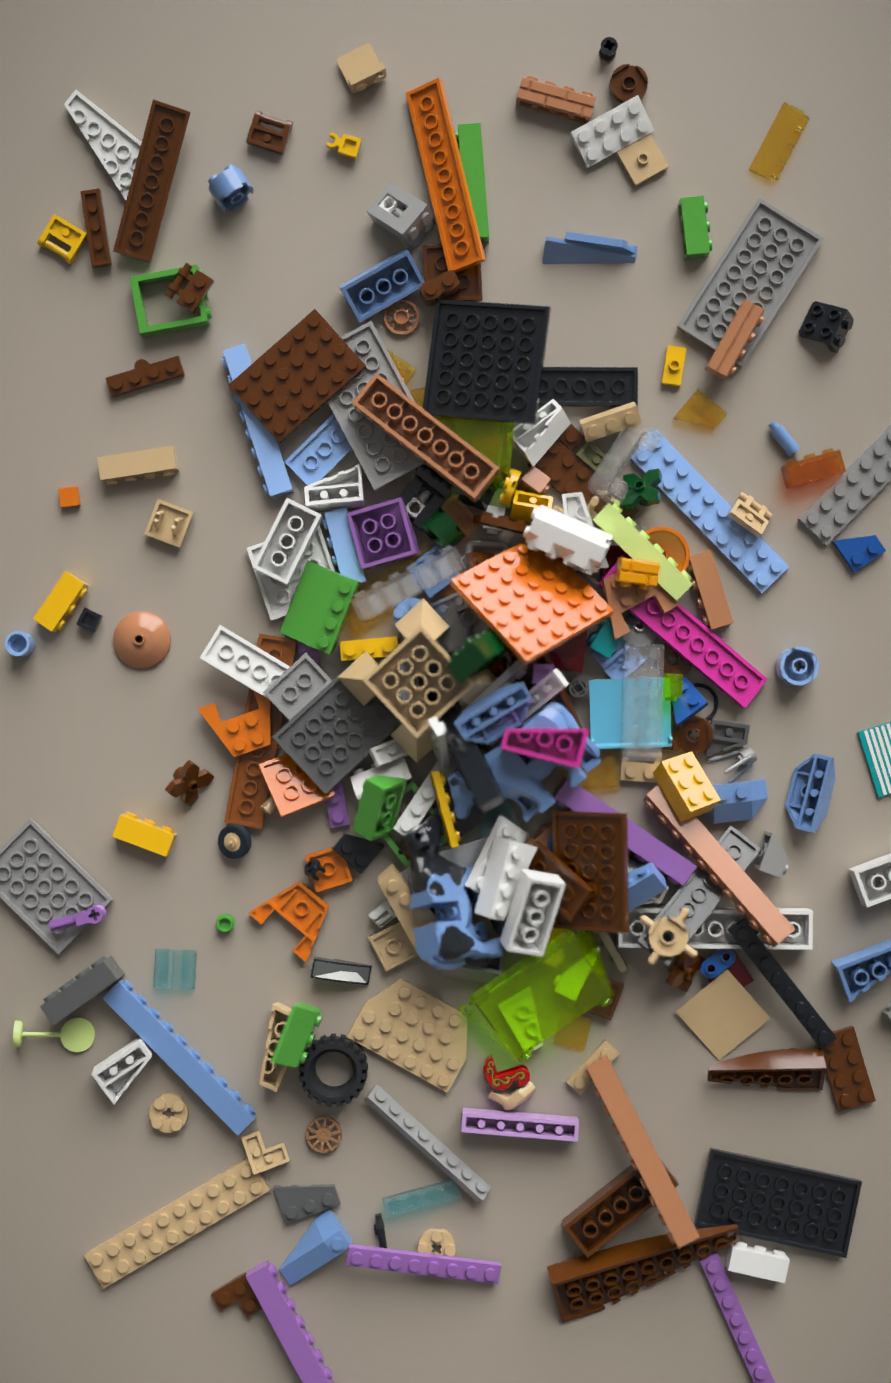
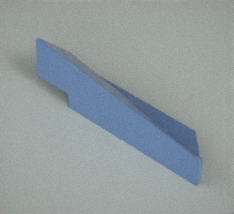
M566 232L565 240L546 236L543 264L634 263L638 247L628 245L627 241L621 239Z

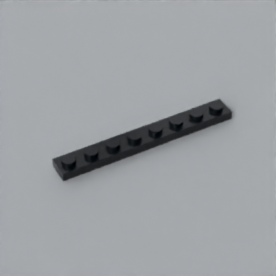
M744 918L728 929L729 933L818 1046L824 1049L836 1040L837 1037Z

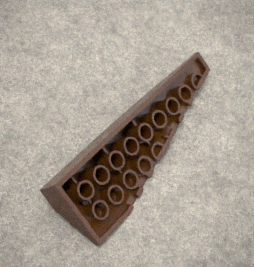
M737 1224L697 1229L700 1237L678 1248L676 1243L672 1244L668 1234L599 1250L588 1258L586 1255L547 1266L562 1323L600 1312L605 1309L604 1304L611 1301L615 1304L621 1301L620 1297L628 1293L633 1295L638 1292L640 1287L644 1285L649 1287L675 1274L676 1269L682 1266L685 1269L691 1266L692 1261L698 1258L703 1260L709 1257L708 1255L712 1251L716 1250L719 1252L741 1241Z

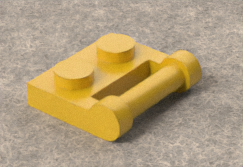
M54 214L38 239L37 244L42 248H48L63 257L67 263L72 264L87 239V233ZM52 235L70 246V251L67 252L49 241V237Z

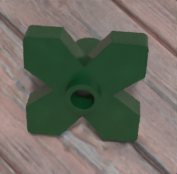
M659 468L648 470L641 479L635 473L623 475L622 484L625 489L629 490L621 496V505L624 510L635 508L638 503L644 507L660 503L661 494L655 488L662 481V473Z

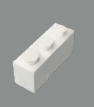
M739 1241L728 1247L725 1266L728 1271L785 1283L790 1260L785 1252L774 1249L769 1251L763 1246H747V1243Z

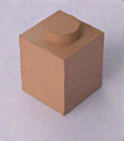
M531 466L518 486L526 492L544 495L550 488L547 484L551 478L535 466Z

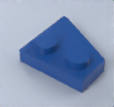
M876 535L840 539L832 542L853 573L886 551Z
M685 675L670 685L675 721L678 727L708 706V702Z

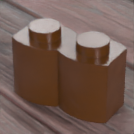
M453 270L446 271L437 279L428 280L423 283L419 288L420 296L426 306L435 305L437 299L441 300L443 297H450L456 294L460 289V282Z

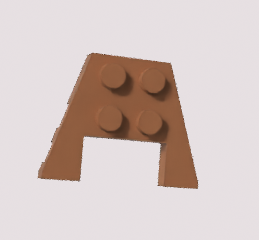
M615 574L602 580L605 602L614 610L613 614L608 617L612 627L613 640L630 632L621 613L650 597L655 599L662 614L679 605L658 583L656 587L651 586L650 590L640 589L638 584H632L631 587L620 586V582L615 581Z

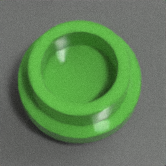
M222 914L216 920V927L222 933H229L235 927V919L230 914Z

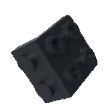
M814 301L798 333L801 337L825 343L831 352L838 353L840 347L845 343L846 334L852 328L854 319L848 309Z

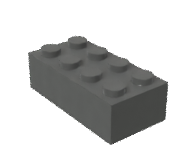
M112 955L107 959L103 956L91 965L93 969L86 968L75 976L76 981L72 978L59 988L61 992L56 990L43 999L45 1003L40 1008L53 1026L124 975V972Z

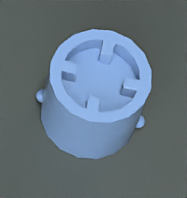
M12 632L5 640L6 652L18 657H27L35 649V640L28 633Z

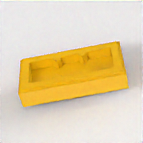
M667 346L661 384L681 386L687 348Z

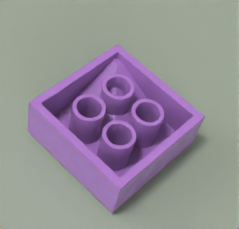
M402 497L347 513L361 569L369 570L421 555Z

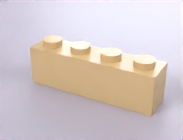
M174 446L97 457L100 480L107 485L118 484L120 480L134 482L139 477L153 479L158 474L172 476L175 475V472L179 471L177 452Z

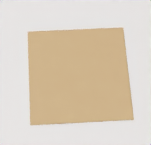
M728 969L676 1011L719 1061L771 1019Z

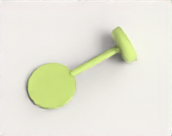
M80 1017L68 1020L63 1025L61 1032H24L23 1022L15 1021L13 1048H20L22 1046L23 1037H60L65 1048L73 1052H82L88 1049L94 1042L95 1029L90 1021Z

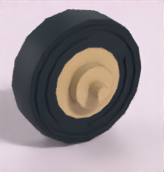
M233 824L226 826L218 836L219 849L227 858L237 859L244 857L251 848V836L248 830L241 825Z

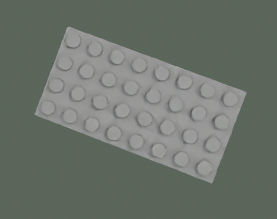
M759 198L677 328L715 351L744 299L763 308L765 311L762 316L765 318L760 327L756 326L753 330L755 336L750 344L746 343L743 349L746 352L741 361L737 359L735 362L736 366L742 368L824 238Z
M372 321L341 336L344 342L366 365V368L328 401V404L374 491H377L426 464L361 415L352 405V402L376 373L414 401Z

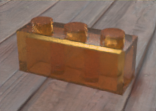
M833 448L822 451V455L815 456V453L806 455L804 460L797 461L795 458L785 461L786 465L781 467L787 490L846 472L840 449L834 451Z

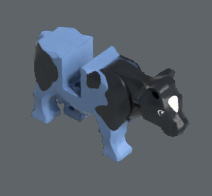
M429 816L419 826L401 837V844L404 848L398 850L399 855L408 854L411 858L409 875L411 891L410 910L435 908L436 923L413 929L416 937V951L421 960L439 970H452L463 965L485 966L489 963L490 959L504 955L500 938L488 940L485 922L471 923V904L477 903L479 894L466 887L465 883L473 868L462 867L438 854L441 844L440 830L442 828V820L439 816Z

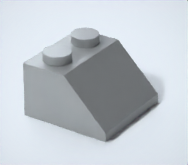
M765 831L759 846L761 851L755 857L752 867L781 878L788 870V859L777 835Z

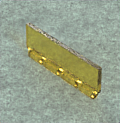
M785 102L783 103L749 171L768 180L770 177L778 180L784 169L783 165H786L793 151L791 148H795L802 134L800 131L805 129L809 121V117L804 115V111Z

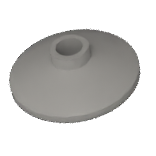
M632 614L624 618L626 624L630 626V632L626 633L623 637V640L628 645L643 648L651 645L656 640L657 636ZM637 625H642L643 628H642V629H638L636 626H637Z

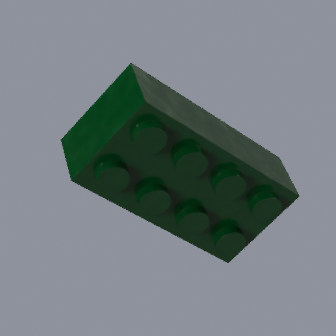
M489 628L481 634L478 633L473 638L468 639L462 645L463 648L455 651L449 657L450 661L445 666L460 683H463L490 667L510 648Z

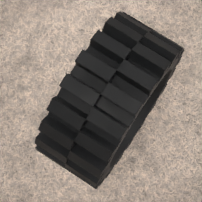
M335 1033L329 1037L323 1035L319 1040H314L310 1047L308 1046L306 1050L308 1053L307 1059L304 1064L301 1063L299 1066V1080L303 1083V1091H308V1097L311 1100L314 1097L319 1105L324 1102L327 1103L326 1107H332V1104L340 1107L344 1102L348 1104L352 1102V1098L358 1097L361 1089L363 1090L368 1072L367 1057L365 1053L363 1054V1048L360 1044L357 1046L355 1041L346 1039V1035L341 1034V1037H338ZM339 1052L350 1060L353 1074L345 1084L330 1086L319 1079L316 1073V1062L323 1054Z

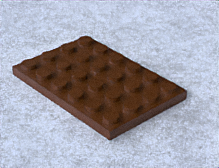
M314 309L228 386L274 438L281 443L366 368V365L318 311Z
M552 811L553 854L594 890L575 921L570 922L557 911L554 928L628 933L627 813Z

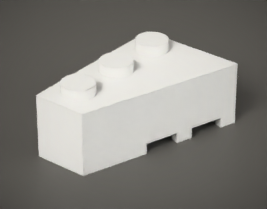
M552 399L538 410L536 425L520 423L507 434L515 448L534 467L571 423L563 408Z
M359 463L346 471L338 472L337 475L330 478L326 477L305 486L306 507L313 511L337 510L345 507L347 509L365 507L361 464Z
M140 1036L94 1066L92 1076L114 1105L152 1057L153 1049Z

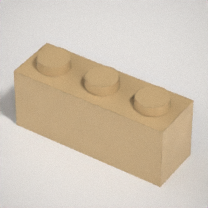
M635 402L579 420L586 442L642 424Z

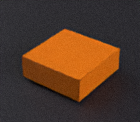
M78 486L58 488L61 508L81 506Z

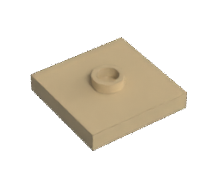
M651 134L628 145L616 154L635 187L669 167Z
M400 921L368 937L385 972L418 956Z

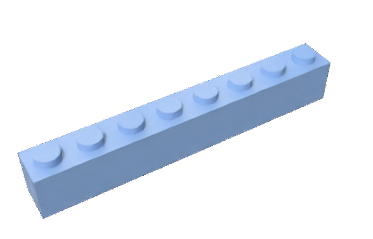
M245 343L223 350L224 357H221L224 367L229 369L230 375H227L229 383L252 364ZM233 393L236 404H240L242 411L239 412L243 423L246 422L248 427L245 430L249 441L252 440L254 445L251 448L254 459L258 458L260 463L257 469L260 477L264 476L266 483L263 484L266 495L270 494V497L273 499L294 492L278 441L242 400Z

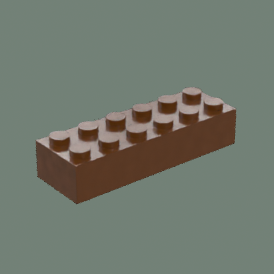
M663 1163L673 1185L676 1188L679 1185L676 1178ZM632 1164L562 1220L564 1229L587 1258L653 1206L649 1199L651 1193L648 1188L644 1189L639 1179L642 1175L639 1170H634Z

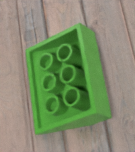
M307 561L280 633L327 654H333L361 582Z

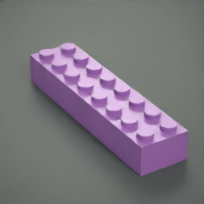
M564 776L552 794L556 799V804L564 809L567 806L571 809L570 811L619 813L581 786L577 785L572 789L566 776ZM627 818L628 853L632 850L634 852L633 855L644 864L646 861L652 862L661 874L662 872L666 873L665 877L675 885L680 883L684 886L697 866Z

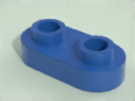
M732 949L717 950L702 962L700 967L701 973L707 978L717 977L735 962V952ZM724 953H728L730 956L727 961L723 959ZM709 965L714 966L713 972H708L707 967Z

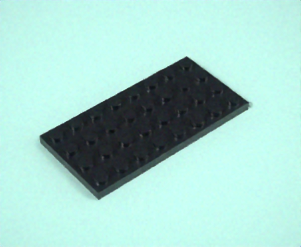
M710 1148L694 1224L705 1228L737 1224L739 1235L846 1258L862 1181Z

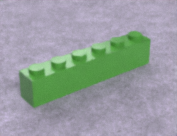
M481 123L458 124V131L455 132V136L459 144L460 157L481 243L489 242V226Z

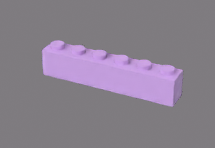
M463 1107L461 1132L578 1142L579 1120L576 1116Z

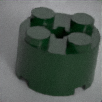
M441 508L421 526L425 534L431 540L434 539L444 553L452 550L466 537L462 530H458L456 522L444 510L442 511Z

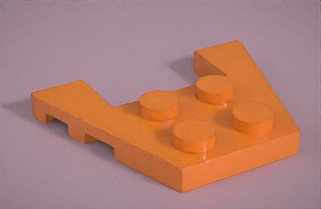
M255 691L254 694L259 709L225 721L221 720L216 703L198 708L199 712L233 757L271 745V701Z
M299 881L254 908L248 914L262 925L269 915L276 910L305 935L293 949V952L306 962L329 905L304 883Z

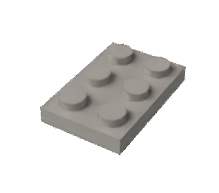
M305 653L263 693L290 721L327 687L332 680Z

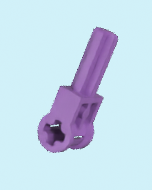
M100 904L88 908V910L49 921V929L54 932L86 923L97 924L105 919L107 911ZM99 912L100 915L97 917L93 916L92 913Z

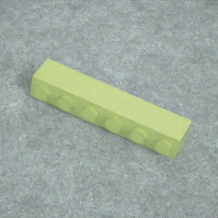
M608 503L592 520L604 532L613 535V540L632 559L660 563L658 584L677 601L693 585L690 581L692 577L684 570L680 572L676 568L678 564L671 557L667 559L662 554L664 550L657 543L653 546L648 541L650 537L643 530L639 532L635 528L636 523L629 516L625 519L620 514L622 512L620 507L615 503L613 505Z

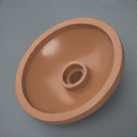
M144 611L134 612L125 616L116 626L113 635V645L116 654L125 664L134 668L146 669L159 664L166 657L171 645V635L166 623L157 615ZM138 636L143 638L141 643H138L136 640Z

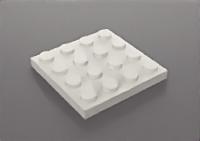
M320 525L290 586L254 569L271 621L286 616L307 561L335 571ZM264 542L247 548L252 566Z

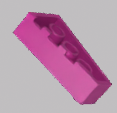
M505 728L500 748L579 768L589 729Z

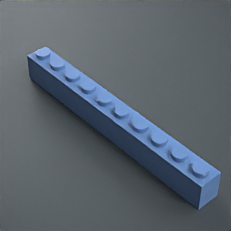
M123 979L118 981L102 999L238 1136L255 1119V1109L249 1103L245 1104L241 1100L242 1096L240 1093L232 1090L228 1086L227 1080L222 1076L219 1077L214 1072V1067L208 1062L205 1063L201 1059V1054L196 1049H191L187 1045L188 1041L182 1035L178 1036L173 1031L174 1027L168 1021H163L159 1011L154 1007L151 1008L147 1004L146 998L133 990L134 987L129 981H124Z

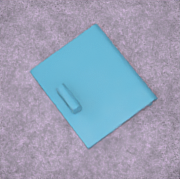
M670 677L589 680L590 740L597 745L598 749L672 747Z

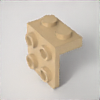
M369 43L337 58V64L352 94L387 78L383 62H379Z

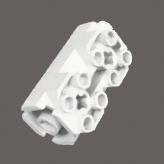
M540 505V507L534 508L531 519H533L532 524L526 527L523 537L526 538L525 542L528 543L527 547L537 552L538 550L545 551V555L552 559L562 557L564 564L571 567L577 565L586 574L592 575L594 572L597 573L600 569L597 565L600 566L603 563L612 543L608 540H612L614 536L547 506Z

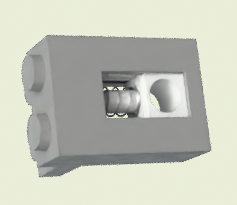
M392 182L367 210L373 222L398 237L405 248L411 252L435 225L434 214L429 206Z

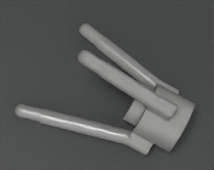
M742 747L732 752L708 758L706 761L712 762L739 754L737 756L739 762L724 771V774H727L740 765L743 766L728 780L731 783L745 770L753 766V763L757 761V757L750 747L747 749Z

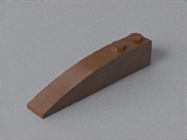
M790 1048L747 1054L709 1066L707 1081L733 1084L735 1081L742 1084V1086L759 1084L760 1088L768 1089L769 1086H775L781 1091L823 1090L826 1073L824 1052L821 1048Z

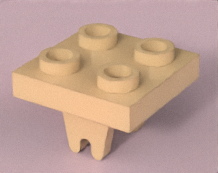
M157 499L144 534L181 548L194 512Z

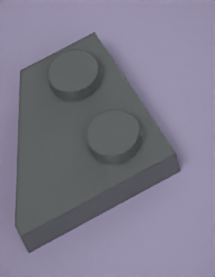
M711 719L710 725L713 729L714 737L711 747L705 751L706 756L747 744L749 724Z

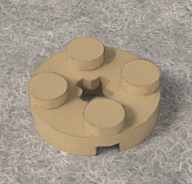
M175 1093L162 1094L152 1103L149 1111L152 1126L164 1133H173L180 1130L186 1123L189 1115L187 1103H185L180 1095ZM168 1108H171V1112H174V1115H171L170 1118L164 1114V1111H167Z
M431 1228L420 1236L417 1251L454 1257L456 1253L455 1240L447 1230ZM435 1244L437 1246L440 1244V1252H433L432 1245Z

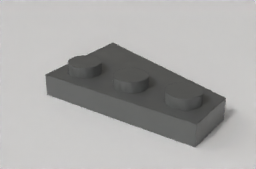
M335 1184L311 1186L274 1185L273 1187L286 1224L341 1204Z

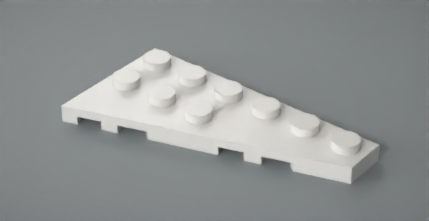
M75 90L64 105L122 196L127 200L142 142L79 91Z

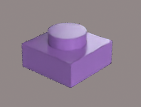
M534 663L533 683L538 684L554 670V664Z

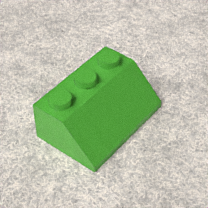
M375 775L366 779L363 783V792L358 803L359 808L354 819L353 831L370 841L394 831L393 827L397 821L407 780L383 775Z
M302 1001L293 1005L271 1062L296 1068L301 1063H305L308 1056L306 1052L307 1047L312 1045L315 1034H313L314 1029L319 1027L323 1016H320L321 1009Z

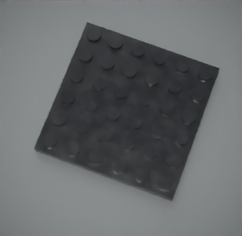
M437 299L423 409L435 417L536 425L551 312L550 306Z

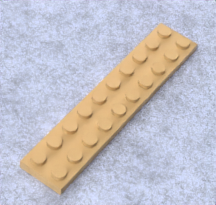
M247 1157L86 1252L84 1257L104 1289L270 1191V1187L261 1172L253 1175Z

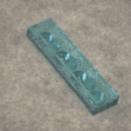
M450 1179L383 1197L382 1201L388 1219L462 1199L459 1185Z

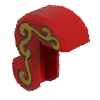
M492 1054L485 1059L483 1065L484 1076L489 1086L495 1090L508 1089L514 1081H517L518 1087L528 1084L530 1073L526 1066L518 1065L497 1072Z

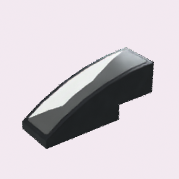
M315 956L310 978L369 985L372 965Z

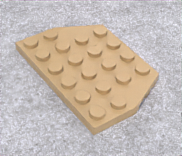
M400 978L365 1002L347 1037L448 1093L466 1061L468 1015Z

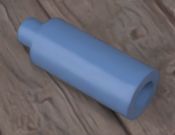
M774 420L768 425L772 429V436L789 457L800 449L782 424L778 425Z

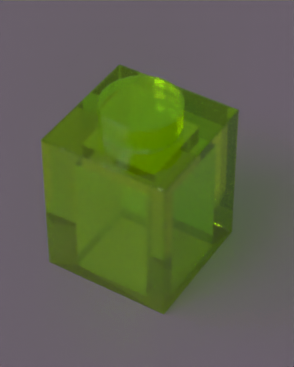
M661 674L660 697H665V701H677V698H682L683 674Z

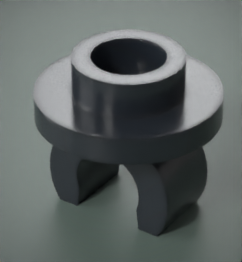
M317 859L308 861L304 868L305 875L307 877L312 876L317 881L319 878L316 872L319 870L323 873L326 872Z

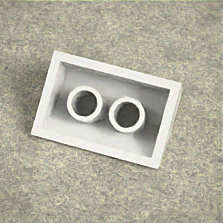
M405 757L378 768L373 763L371 764V769L364 771V768L353 771L354 775L350 779L356 797L360 799L363 792V783L370 777L383 775L407 780L413 776Z

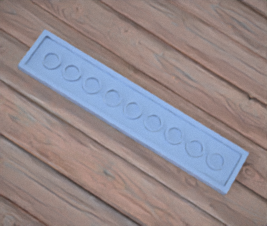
M657 430L628 457L644 474L648 470L660 469L662 481L656 487L760 594L789 568L760 536L757 538L728 516L732 507Z

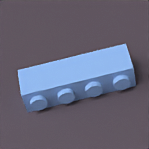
M347 507L324 513L323 525L325 530L329 529L330 537H327L330 548H334L335 555H332L334 566L339 567L340 574L358 580L361 584L367 583L364 570L361 569L350 529Z

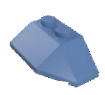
M523 682L503 686L466 707L454 724L463 740L490 744L503 736L505 728H516L523 724L533 699Z
M814 753L794 769L785 806L796 829L815 833L825 819L836 780L834 758Z
M766 779L713 784L712 786L721 801L711 811L702 815L714 824L752 820L768 798Z

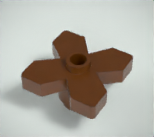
M188 760L183 767L175 770L173 774L174 780L169 783L165 790L175 798L181 795V800L187 805L192 806L199 798L198 788L208 786L215 777L206 769L199 771L200 767L191 760Z
M682 951L680 956L677 955L671 964L666 967L670 974L665 983L673 988H679L684 992H688L693 982L692 977L700 969L705 958L698 954L695 958H692Z

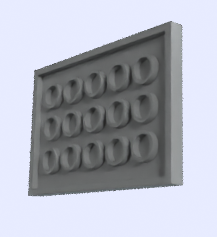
M32 818L0 849V898L58 955L90 923L52 932L49 929V921L88 910V908L98 904L106 907L114 899ZM93 912L92 914L97 916L99 912Z

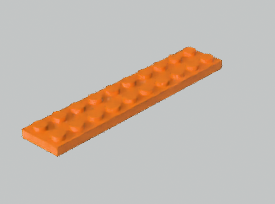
M437 78L406 92V97L448 271L453 270L457 273L482 263L486 259L443 83L440 78Z

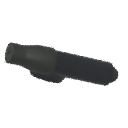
M379 1213L375 1215L376 1224H374L375 1235L378 1236L379 1247L387 1248L385 1226L382 1215Z

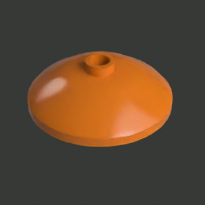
M654 527L646 530L645 533L650 537L648 541L653 546L657 543L664 550L663 555L667 559L671 557L678 564L676 568L680 572L686 571L690 560V550L685 538L676 530L668 527Z

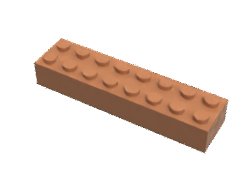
M377 373L352 402L356 411L475 503L499 474L498 466Z

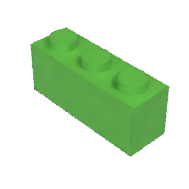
M704 195L680 198L678 208L684 260L707 258L710 251H712V240L708 239L710 222L709 220L706 221L708 203L704 202Z

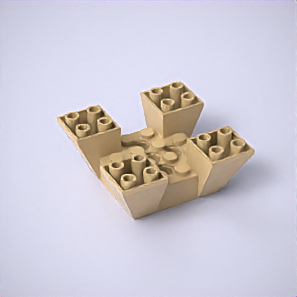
M424 598L395 624L406 640L380 664L365 651L337 677L363 706L377 695L395 714L402 724L390 735L416 763L433 749L428 720L434 717L438 719L460 698L469 705L498 679L488 668L463 683H460L445 666L450 661V656L436 642V639L450 626ZM403 661L411 664V670L408 673H404L400 669ZM432 662L439 665L440 669L436 674H432L428 670V665ZM422 676L425 680L424 686H415L414 678ZM403 689L408 690L410 693V698L406 701L401 700L399 697V692ZM432 690L438 693V699L434 702L429 701L427 698V693Z

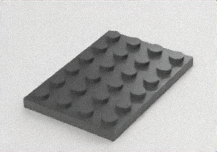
M336 677L272 738L326 794L369 754L370 748L381 743L402 722L377 695L363 706Z

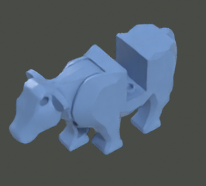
M550 702L544 705L522 724V728L580 729L573 716L564 706L557 702ZM588 737L581 759L584 771L581 769V766L577 768L527 755L526 759L521 753L501 749L502 740L483 753L504 797L513 799L522 807L525 822L539 811L543 813L556 802L555 797L549 794L548 789L541 785V781L547 778L555 767L562 766L563 769L568 771L569 786L573 789L587 777L584 771L588 773L601 762V759L598 758L600 751L597 745ZM459 771L450 773L447 778L454 803V815L458 819H466L474 805L472 801L474 795L472 791H468L464 784L466 780L464 774L461 775Z

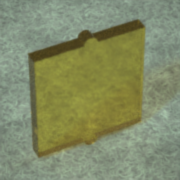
M561 1010L553 1043L567 1046L568 1049L575 1048L584 1051L593 1018L580 1015L579 1012L573 1013Z

